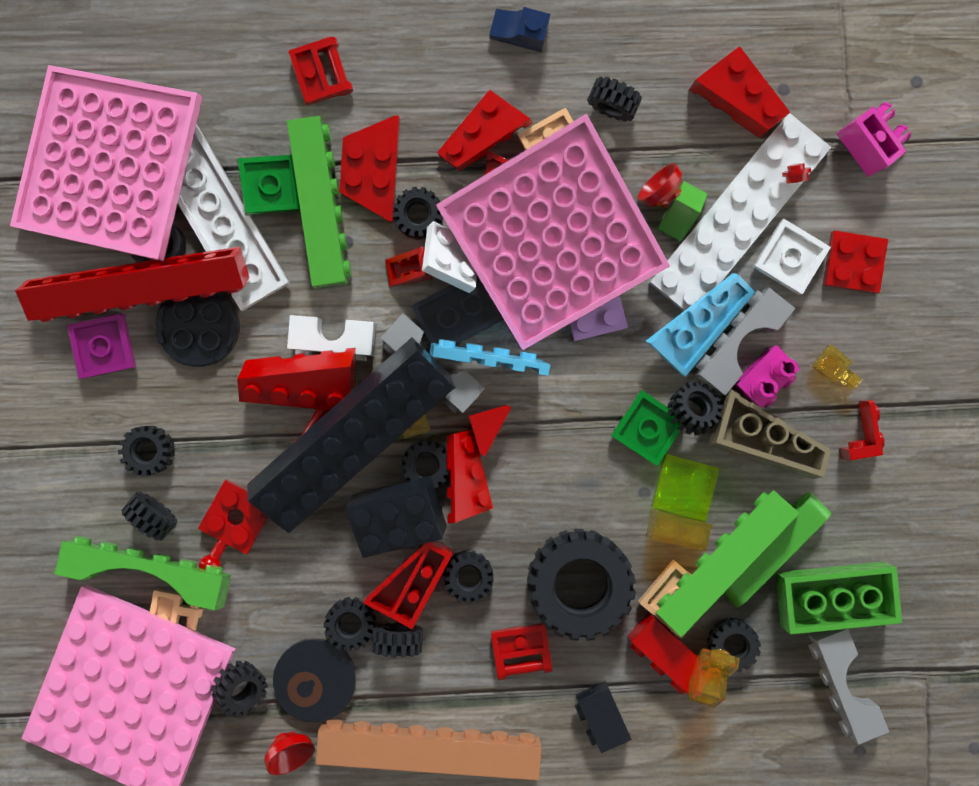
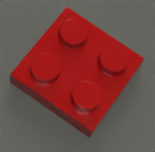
M836 230L832 231L829 240L831 248L827 253L822 286L872 294L880 293L888 239Z

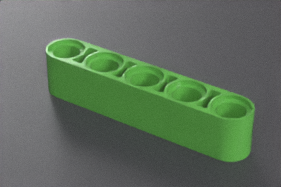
M811 492L805 493L792 505L800 513L798 517L723 594L735 607L743 605L830 517L831 512Z

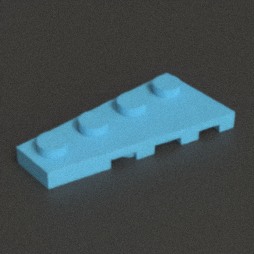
M439 339L438 344L431 343L430 355L432 357L472 363L473 360L477 361L478 364L499 367L500 364L506 368L525 372L528 368L537 371L540 375L549 376L550 364L536 358V353L521 351L520 356L510 355L509 349L494 347L493 352L483 351L482 345L466 343V348L456 347L455 341Z

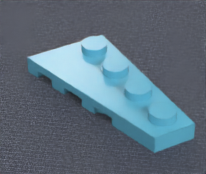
M732 273L647 339L646 342L679 374L686 377L753 296L755 291L740 275Z

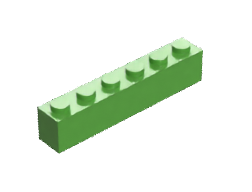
M320 116L287 120L312 287L321 289L348 285V277H352L350 261H345L344 250L348 249L346 234L341 233L340 223L344 222L342 207L337 206L335 197L340 195L337 178L333 179L331 168L336 166L333 151H328L327 141H331L329 124H324Z
M774 490L769 495L763 492L753 503L756 508L752 513L748 515L744 512L734 523L737 528L730 535L725 532L715 542L718 548L711 555L706 552L695 563L699 568L692 575L687 572L676 583L679 589L672 596L669 593L665 594L656 604L660 608L656 613L680 637H683L800 514Z

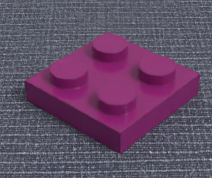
M120 313L67 325L79 379L137 368L125 314Z

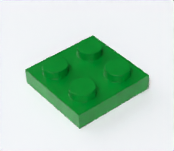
M292 154L237 158L245 216L300 211Z
M640 390L610 436L655 466H658L680 433V430L677 429L680 424L678 422L672 423L671 420L674 418V415H668L670 408L643 390Z

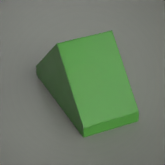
M685 181L681 184V193L671 202L657 228L660 232L679 242H682L701 213L707 197V193Z

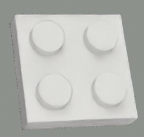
M782 219L753 265V268L794 293L802 295L831 247L789 221Z
M433 221L427 227L422 271L470 293L476 288L477 273L452 231Z

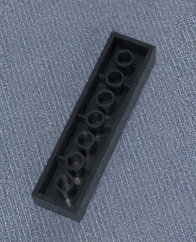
M411 337L247 484L248 502L287 533H290L456 388L450 374Z

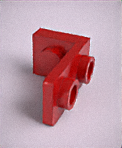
M874 400L859 401L865 440L848 442V447L839 448L841 459L851 461L883 455L882 448L885 446L883 434L879 431L880 411L878 406L875 405Z

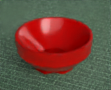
M675 163L668 164L660 169L642 187L637 196L638 201L646 207L661 206L663 208L668 206L682 191L680 189L682 171Z
M294 731L281 733L276 736L264 758L267 772L276 776L284 775L303 766L315 752V746L310 737L295 733Z

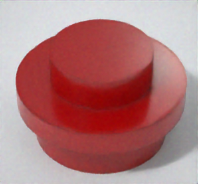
M805 163L788 165V171L782 172V177L786 178L787 184L809 180L811 167L805 168Z

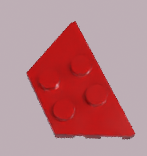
M399 115L392 116L343 137L340 194L351 201H355L370 212H374L389 223H394L393 205L396 192L400 129Z

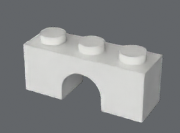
M290 315L287 349L295 350V354L305 353L306 356H311L312 351L333 350V353L345 352L346 348L356 347V360L366 361L367 356H374L377 324L368 321L346 320L343 335L337 340L328 341L322 334V319Z

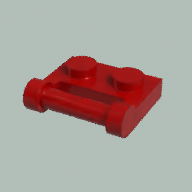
M327 37L288 50L307 106L353 92L352 84L347 80L337 50L339 45L336 37ZM327 52L337 84L329 86L319 53Z
M542 623L491 631L498 681L507 679L506 676L538 671H544V673L553 672L547 631ZM542 654L541 660L504 665V659Z

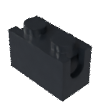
M606 681L576 694L579 703L574 705L581 721L587 720L590 729L586 730L587 736L592 746L598 745L601 754L632 740Z

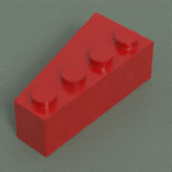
M356 347L346 348L345 352L333 353V350L322 351L320 355L306 356L305 353L295 354L293 358L282 359L280 356L245 360L237 378L239 402L331 410L356 387Z

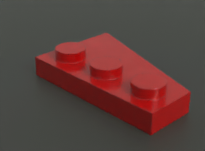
M489 90L437 153L440 158L460 172L486 155L490 148L501 141L504 143L511 138V134L522 127L525 129L533 123L531 118Z
M473 429L448 435L447 469L451 472V487L447 488V498L451 499V513L448 514V524L491 510L493 505Z

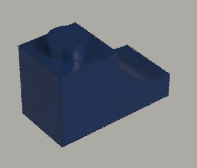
M523 7L522 10L518 11L496 8L489 39L542 52L551 14Z

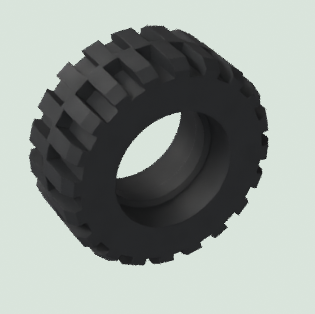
M575 529L574 532H567L566 530L560 532L559 536L555 538L550 537L545 541L546 544L542 548L539 547L535 552V558L530 562L528 568L527 587L536 616L540 617L542 624L547 629L552 628L554 634L560 637L567 635L570 640L579 641V637H585L587 641L595 640L594 635L601 633L604 637L610 634L609 629L614 625L618 628L623 623L622 616L624 614L629 615L632 609L630 602L635 600L636 591L633 588V584L636 583L628 558L612 540L592 530L590 532L583 529ZM576 559L594 561L603 569L606 576V588L603 595L597 602L585 608L566 606L560 601L555 592L554 584L558 571L566 563Z

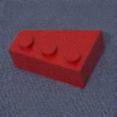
M740 46L695 79L689 88V91L695 95L696 93L709 101L711 106L727 113L732 117L733 121L758 138L791 113Z
M439 541L421 544L366 596L363 603L413 629L453 554V549Z

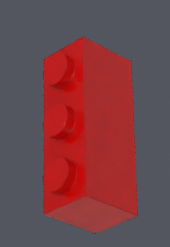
M650 612L627 635L632 642L630 648L641 658L646 655L653 661L650 666L660 676L666 673L673 680L670 684L681 695L686 692L694 698L715 675V672Z

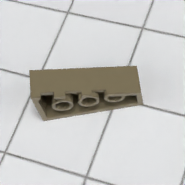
M730 390L726 395H722L720 405H723V410L720 413L723 414L719 422L713 426L708 446L811 479L823 478L825 476L831 454L830 449L804 433L794 430L778 417L771 416L755 403L748 402L740 397V394Z

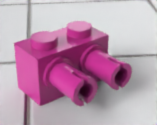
M887 102L882 103L877 109L874 106L836 133L867 177L890 166L906 152L902 144L911 138V131H908L903 136L901 135L908 129L905 125H898L893 131L889 128L886 122L895 116V109L893 108L886 114L885 111L892 107Z
M777 345L769 346L743 372L733 388L748 402H753L761 408H767L776 400L777 396L775 394L782 387L785 389L796 380L795 374L800 368L797 362L790 359Z

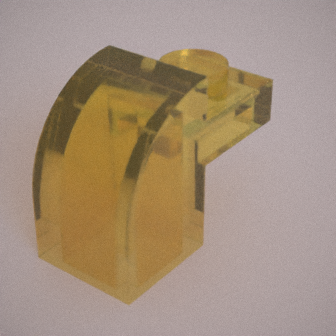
M703 648L696 659L691 675L688 700L713 708L722 703L726 696L727 679L738 670L740 658L731 656L725 650H708Z

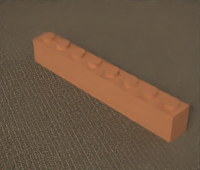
M338 719L322 722L318 730L316 765L539 780L541 741L540 737H536L531 733H521L519 736L508 735L504 731H493L492 734H485L476 729H466L464 732H457L449 727L429 730L421 725L401 728L393 723L373 726L366 721L345 724L342 720Z

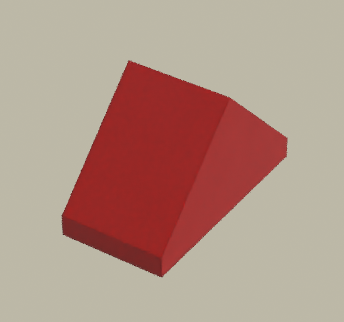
M420 247L385 260L390 286L432 280L430 274L422 271L425 247Z
M503 405L469 415L481 455L486 456L512 407Z

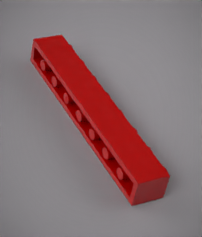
M241 246L169 257L164 258V261L150 260L26 280L15 292L27 321L40 320V322H48L59 316L74 318L85 312L100 314L111 308L119 307L120 310H127L137 304L146 303L147 306H153L161 303L163 300L172 299L174 302H179L189 298V296L199 295L205 298L222 291L236 293L245 287L250 276Z

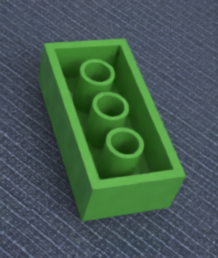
M873 562L775 572L780 627L789 634L902 623L896 566L886 562Z

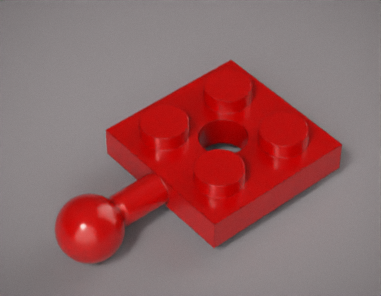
M224 480L198 527L199 530L218 539L210 555L202 557L199 561L198 567L206 570V565L221 567L219 559L227 545L246 555L249 554L268 519L266 515L248 502L247 490L229 480ZM234 509L241 510L244 515L243 522L239 525L232 523L230 520V513Z

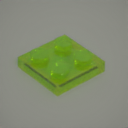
M665 454L651 507L706 522L720 468Z

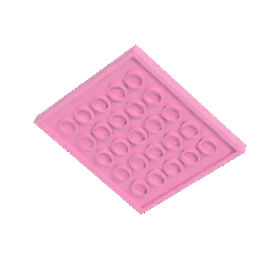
M48 65L10 226L164 261L203 97L195 92Z
M587 114L436 204L522 350L670 267Z
M83 585L72 608L22 739L127 786H181L215 702L211 695L213 694L211 686L216 685L213 680L215 676L219 678L222 676L219 673L222 668L225 672L228 670L227 665L230 664L236 648L178 623L170 622L171 620L160 618L157 614H150V611L92 586Z

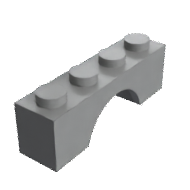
M771 288L764 289L761 292L757 290L747 302L750 306L744 313L740 311L730 322V325L733 326L727 334L722 333L713 343L715 347L713 352L709 356L705 354L696 365L698 370L694 376L704 384L709 385V388L714 389L718 395H726L743 374L738 364L737 351L745 335L757 329L768 332L777 331L795 310L792 305Z
M403 313L382 335L381 339L386 342L382 347L392 355L411 337L422 346L425 333ZM466 370L450 374L456 388L445 396L446 400L443 403L454 413L458 410L464 413L485 390V387Z
M849 629L820 631L808 634L812 643L809 644L810 652L815 660H819L822 668L819 670V674L823 683L830 688L832 695H829V699L834 710L840 713L842 720L839 721L844 735L851 737L859 745L889 733L880 707L869 698L852 696L847 687L846 674L848 667L854 658L858 656Z

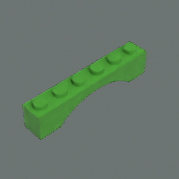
M74 536V540L62 541L55 575L85 580L113 569L141 570L167 582L182 596L188 605L210 610H218L225 606L232 574L224 573L222 567L206 565V570L197 567V562L192 560L180 559L179 562L170 561V556L154 553L153 557L143 555L144 550L127 548L126 551L117 549L118 544L101 542L100 545L91 543V538Z

